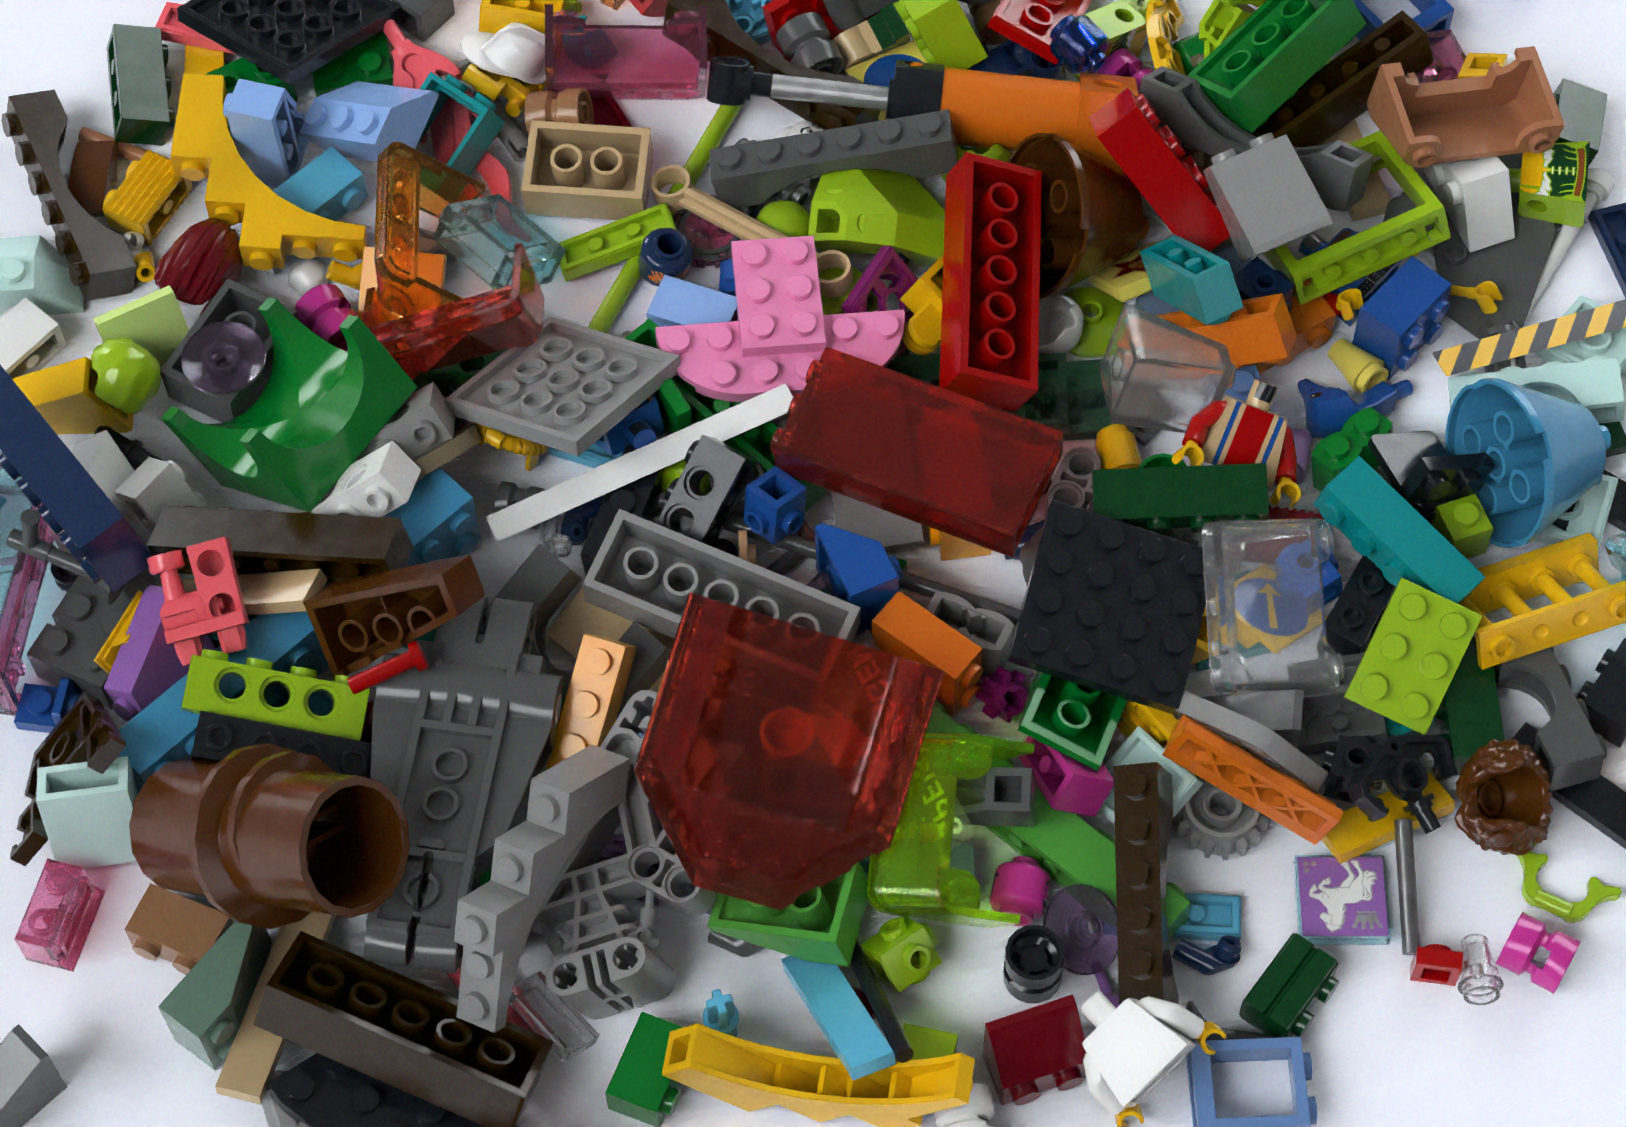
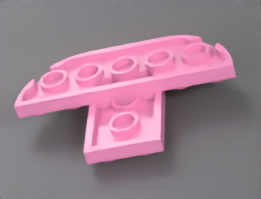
M814 236L731 241L738 321L655 327L658 349L680 355L681 364L677 368L678 373L675 377L677 375L680 376L684 381L695 387V392L722 401L744 402L783 384L788 386L793 398L840 395L864 387L877 378V374L891 360L895 359L903 339L905 311L901 309L823 315Z

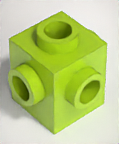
M905 915L885 922L880 927L878 933L861 944L879 981L898 993L910 985L924 981L930 975L931 970L943 963L935 949L939 942L932 929L925 922L919 924Z

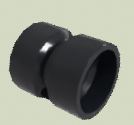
M1027 925L1017 929L1009 937L1005 947L1004 984L1008 992L1017 1000L1026 1003H1041L1050 999L1060 986L1065 958L1064 945L1060 937L1050 928L1041 925Z

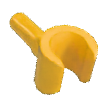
M1484 281L1476 287L1452 285L1449 295L1476 300L1481 311L1485 314L1497 311L1498 308L1494 300H1503L1497 285L1493 281Z

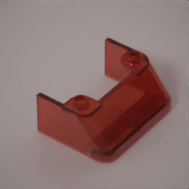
M518 243L514 245L511 285L391 321L388 319L375 287H372L366 291L362 321L410 379L413 380L419 374L514 346L526 347L533 344L543 330L545 297L523 243Z

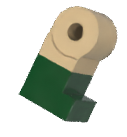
M893 3L880 9V13L845 30L833 39L845 60V69L911 41L910 33Z

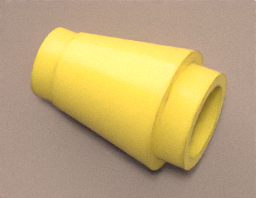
M1344 338L1336 341L1329 349L1328 357L1356 393H1363L1382 381L1386 382L1388 370L1384 368V361L1348 342Z

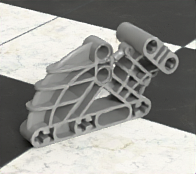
M641 690L628 700L600 748L630 758L625 800L606 813L584 836L569 856L551 885L531 927L532 932L546 935L548 939L546 944L555 957L546 973L548 988L584 1016L593 1020L603 1019L620 1013L619 1004L627 1010L634 1009L632 999L641 1006L666 998L674 990L676 984L674 969L653 952L659 943L658 937L654 933L656 909L653 908L654 897L691 916L702 915L713 906L716 899V890L712 882L721 861L726 839L727 814L735 794L734 789L730 787L725 788L722 773L725 766V758L719 754L713 755L712 750L705 741L706 727L700 724L693 726L689 720L652 690ZM664 751L669 759L654 781L652 769ZM681 788L682 798L664 826L663 816ZM621 822L627 854L596 863ZM660 862L658 871L654 875L647 877L648 869L653 864ZM696 882V887L692 894L682 897L686 886ZM645 896V904L640 909L639 926L634 924L638 920L636 914L621 903ZM564 922L563 930L573 937V940L564 943L560 935H555L553 929L559 923Z

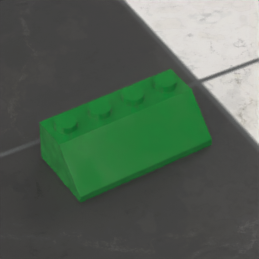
M1266 0L1187 76L1197 80L1206 96L1224 116L1238 127L1253 133L1258 127L1265 124L1269 116L1286 100L1292 98L1311 76L1320 71L1331 57L1343 46L1350 43L1354 36L1366 25V22L1353 0Z

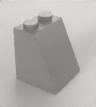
M1272 132L1249 141L1251 149L1236 155L1234 148L1211 157L1213 165L1203 170L1241 262L1333 223L1330 214L1286 134L1274 139Z

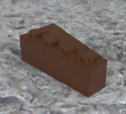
M467 554L334 581L304 601L303 604L333 678H335V675L348 676L350 673L371 664L386 653H391L409 641L454 619L486 594L471 555Z

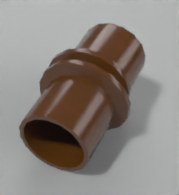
M259 743L235 749L221 761L186 758L166 763L149 776L135 798L129 824L132 853L143 874L155 884L164 889L206 896L209 903L232 921L267 929L299 922L311 912L348 918L373 912L389 899L405 873L410 848L406 815L397 796L380 781L356 775L337 774L317 756L297 753L295 750L270 743Z

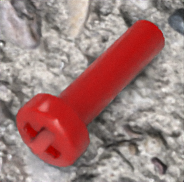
M416 640L407 644L409 651L347 678L352 693L354 695L415 667H417L419 672L429 669V663L423 648Z

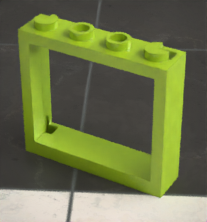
M1380 130L1352 142L1350 145L1373 154L1374 158L1380 156L1381 159L1372 162L1369 174L1386 168L1416 208L1299 260H1296L1286 244L1265 252L1264 255L1274 269L1283 272L1294 285L1293 296L1300 305L1451 238L1444 206L1414 168L1403 161ZM1431 225L1433 229L1426 232L1425 226ZM1310 278L1311 283L1304 286L1303 281Z

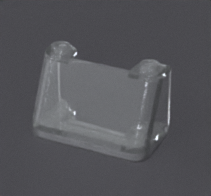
M1319 518L1221 520L1208 522L1203 525L1202 550L1209 667L1212 684L1220 695L1292 689L1304 690L1303 698L1340 693L1339 680L1344 678V662L1341 654H1335L1332 647L1326 641L1321 562H1326L1329 559V553L1335 551L1336 544L1334 531L1324 520Z

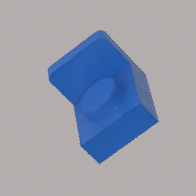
M61 678L58 687L24 683L14 719L17 729L50 733L80 697L71 679Z

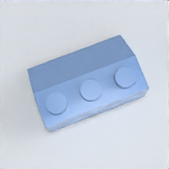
M357 81L315 97L305 114V120L299 134L324 151L333 146L347 158L408 167L439 94L430 90Z

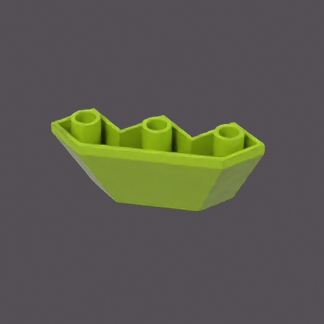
M882 169L831 171L821 175L811 201L808 236H814L815 247L822 252L837 250L844 254H877L882 246H891L896 253H902L919 267L932 266L944 254L945 210L914 176Z

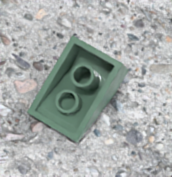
M233 922L158 1006L175 1041L215 1071L226 1061L269 956L272 942L266 928Z

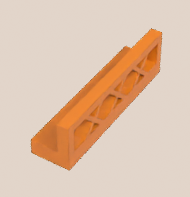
M1185 714L1176 722L1162 753L1164 757L1314 845L1340 822L1344 812L1336 807V803Z

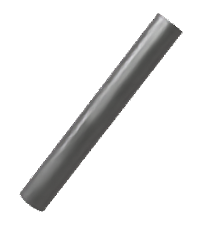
M1412 819L1394 820L1402 953L1403 955H1414L1417 946L1420 947Z

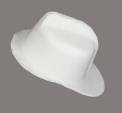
M512 22L503 29H500L496 34L480 31L466 34L461 40L460 47L463 55L471 63L483 70L517 78L531 84H542L548 79L549 71L545 61L552 46V39L526 24Z

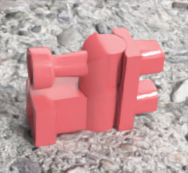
M224 536L186 547L197 590L189 592L185 591L178 573V569L183 568L185 565L181 550H174L147 558L150 573L152 575L160 574L165 603H163L160 610V619L164 628L167 644H174L175 652L182 666L190 665L192 655L201 656L202 649H204L201 637L217 633L222 652L231 654L247 649V634L244 625L250 624L238 581L230 538Z

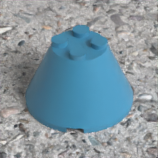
M1498 378L1480 379L1461 389L1450 408L1445 432V450L1449 455L1487 453L1495 466L1484 479L1483 486L1474 494L1478 497L1494 528L1489 542L1503 548L1519 547L1532 542L1591 487L1600 484L1606 463V450L1611 446V435L1607 427L1599 425L1592 413L1581 404L1560 399Z

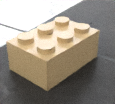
M531 120L521 188L526 214L619 220L646 210L654 155L651 128Z

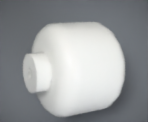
M317 257L305 260L299 258L290 267L292 272L288 277V285L300 296H303L314 287L331 282L326 279L328 268Z

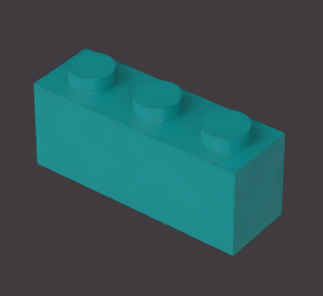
M1176 234L1140 251L1154 296L1206 325L1219 324L1228 320L1231 317V313L1243 308V303L1228 261Z

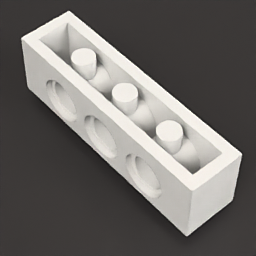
M392 440L351 464L310 513L382 517L409 501L421 469ZM283 504L273 510L274 512H306Z

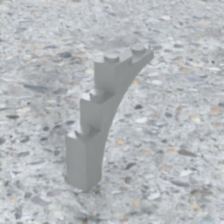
M590 745L531 778L526 821L495 838L491 880L458 900L454 942L464 947L457 1018L493 1033L505 1027L513 982L532 924L551 885L566 860L593 826L606 813L625 800L630 758L595 745Z

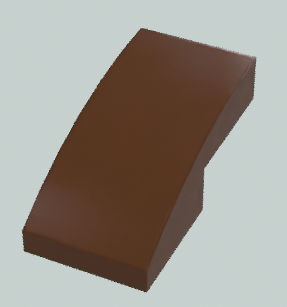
M117 141L77 142L74 151L68 188L77 202L92 217H105L102 209L103 202L110 191L111 181H117Z

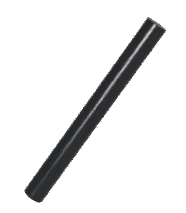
M857 939L850 965L890 1047L894 1051L896 1060L900 1063L908 1062L912 1059L914 1052Z

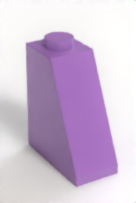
M149 585L144 590L126 635L131 634L129 640L121 645L104 685L105 691L113 701V710L118 716L128 722L185 676L189 670V665L182 666L175 652L174 644L170 645L166 642L164 628L160 619V610L163 603H165L163 589L160 586ZM208 635L201 637L204 649L216 650Z

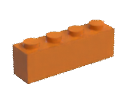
M1283 293L1242 300L1243 308L1231 313V317L1228 320L1215 325H1206L1183 311L1126 320L1116 342L1131 383L1144 381L1158 383L1168 377L1180 375L1195 377L1206 371L1223 368L1232 371L1242 368L1247 364L1259 362L1274 364L1288 358L1297 334Z

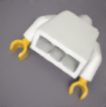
M1098 991L1080 1008L1082 1013L1096 1027L1082 1042L1086 1051L1083 1065L1088 1090L1109 1114L1115 1115L1117 1127H1128L1123 1119L1129 1115L1136 1116L1141 1124L1144 1123L1143 1112L1138 1102L1196 1047L1192 1039H1196V1042L1206 1054L1214 1055L1216 1051L1205 1043L1206 1038L1213 1033L1220 1034L1224 1039L1227 1038L1224 1031L1212 1021L1204 1022L1203 1019L1178 1003L1150 996L1140 1000L1127 998L1116 1008L1101 991Z

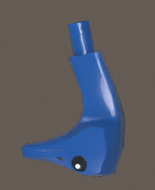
M1307 378L1299 381L1297 384L1298 391L1304 401L1306 428L1312 438L1323 439L1332 433L1341 431L1344 423L1353 414L1362 409L1372 407L1385 416L1395 410L1397 400L1413 394V386L1409 380H1403L1392 385L1382 381L1367 391L1356 395H1349L1340 388L1316 384Z

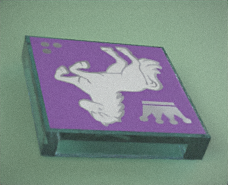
M1334 855L1294 856L1293 869L1297 928L1300 936L1314 945H1389L1391 930L1384 855H1359L1342 864L1338 862Z

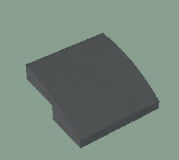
M1364 652L1287 665L1290 690H1304L1301 731L1298 739L1299 751L1304 755L1326 752L1327 748L1336 750L1340 735L1346 737L1361 736L1369 739L1373 744L1388 737L1385 716L1343 697Z

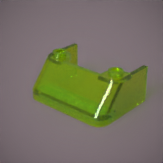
M901 733L893 735L884 741L879 753L867 883L868 899L877 911L890 915L987 929L1020 924V915L980 909L981 890L977 879L966 870L950 868L957 778L966 780L980 778L988 772L992 759L1005 760L1034 753V744L972 733Z

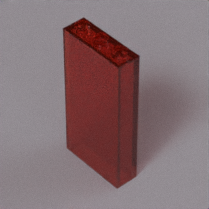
M826 346L819 361L814 359L811 362L805 379L807 384L801 394L796 393L792 398L788 409L789 418L784 428L778 427L772 437L770 451L773 452L775 466H778L790 476L1013 558L1063 454V431Z

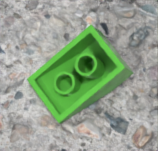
M731 845L707 926L709 930L805 961L849 967L870 893L871 883L858 860Z

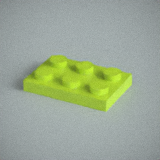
M1401 577L1343 697L1418 733L1426 735L1483 615Z

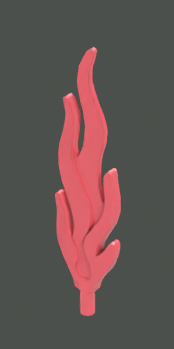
M387 20L383 32L394 48L391 51L394 60L393 86L420 89L430 72L442 78L440 75L449 74L461 80L463 73L453 62L435 51L415 45L411 40L406 39L395 20ZM465 91V94H467L471 98H474V95H472L469 91ZM451 98L447 100L430 126L433 151L441 170H443L472 126L470 115H474L475 118L478 117V115ZM427 132L420 141L422 144L428 140ZM486 151L475 169L482 175L490 188L500 222L513 235L528 242H533L535 237L521 226L515 216L511 181L507 169L498 159ZM469 177L461 189L473 200L477 214L484 218L488 214L486 198Z

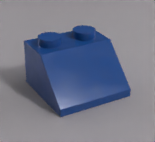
M824 523L815 526L816 569L829 595L861 607L860 626L856 635L871 630L872 620L898 591L901 592L899 580L903 579V574L898 560L894 555L888 557L879 541Z

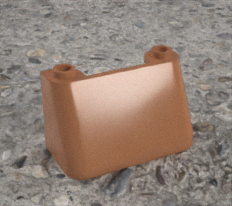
M1535 46L1516 48L1514 52L1516 59L1502 68L1499 62L1491 63L1485 76L1419 83L1415 72L1407 73L1405 77L1401 62L1381 64L1367 100V108L1372 121L1407 165L1417 168H1425L1438 163L1525 152L1542 153L1553 147L1554 142L1559 138L1565 126Z

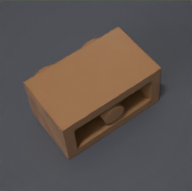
M150 883L124 930L133 946V951L138 955L151 961H156L158 957L170 961L176 970L187 975L232 925L233 921L221 911Z

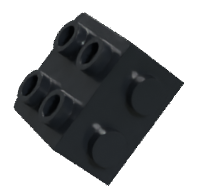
M1430 431L1375 434L1368 441V447L1395 490L1409 504L1454 501L1472 495L1483 486L1484 479L1495 466L1487 453L1449 455L1438 437Z

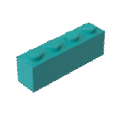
M1360 456L1328 483L1313 503L1323 519L1330 525L1336 526L1351 541L1354 549L1361 555L1367 556L1382 571L1385 579L1394 586H1397L1399 579L1402 577L1460 605L1485 578L1468 559Z

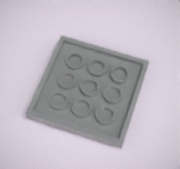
M549 316L445 398L444 401L453 416L579 456L656 392L665 380L675 376L678 373L677 368L681 364L680 355Z

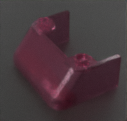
M545 4V74L547 90H553L558 95L559 92H563L568 88L584 87L588 90L591 99L612 97L615 100H692L705 96L708 69L707 5H699L698 14L691 11L674 13V18L666 21V26L586 25V20L579 18L577 12L558 11L554 13L553 4Z

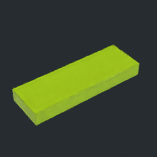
M667 202L553 244L566 282L639 255L644 238L653 230L658 228L676 229Z

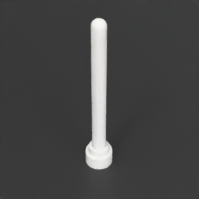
M1599 168L1588 169L1584 222L1593 206L1607 200L1615 187L1614 178L1608 172ZM1563 225L1554 240L1526 320L1581 227Z

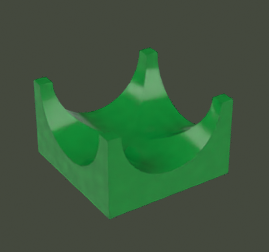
M268 297L258 310L263 315L270 329L273 342V364L266 387L257 401L243 414L222 423H201L185 414L180 408L173 406L160 419L221 486L311 512L416 390L417 386L359 316L349 315L339 326L347 342V352L328 343L308 329L278 299Z

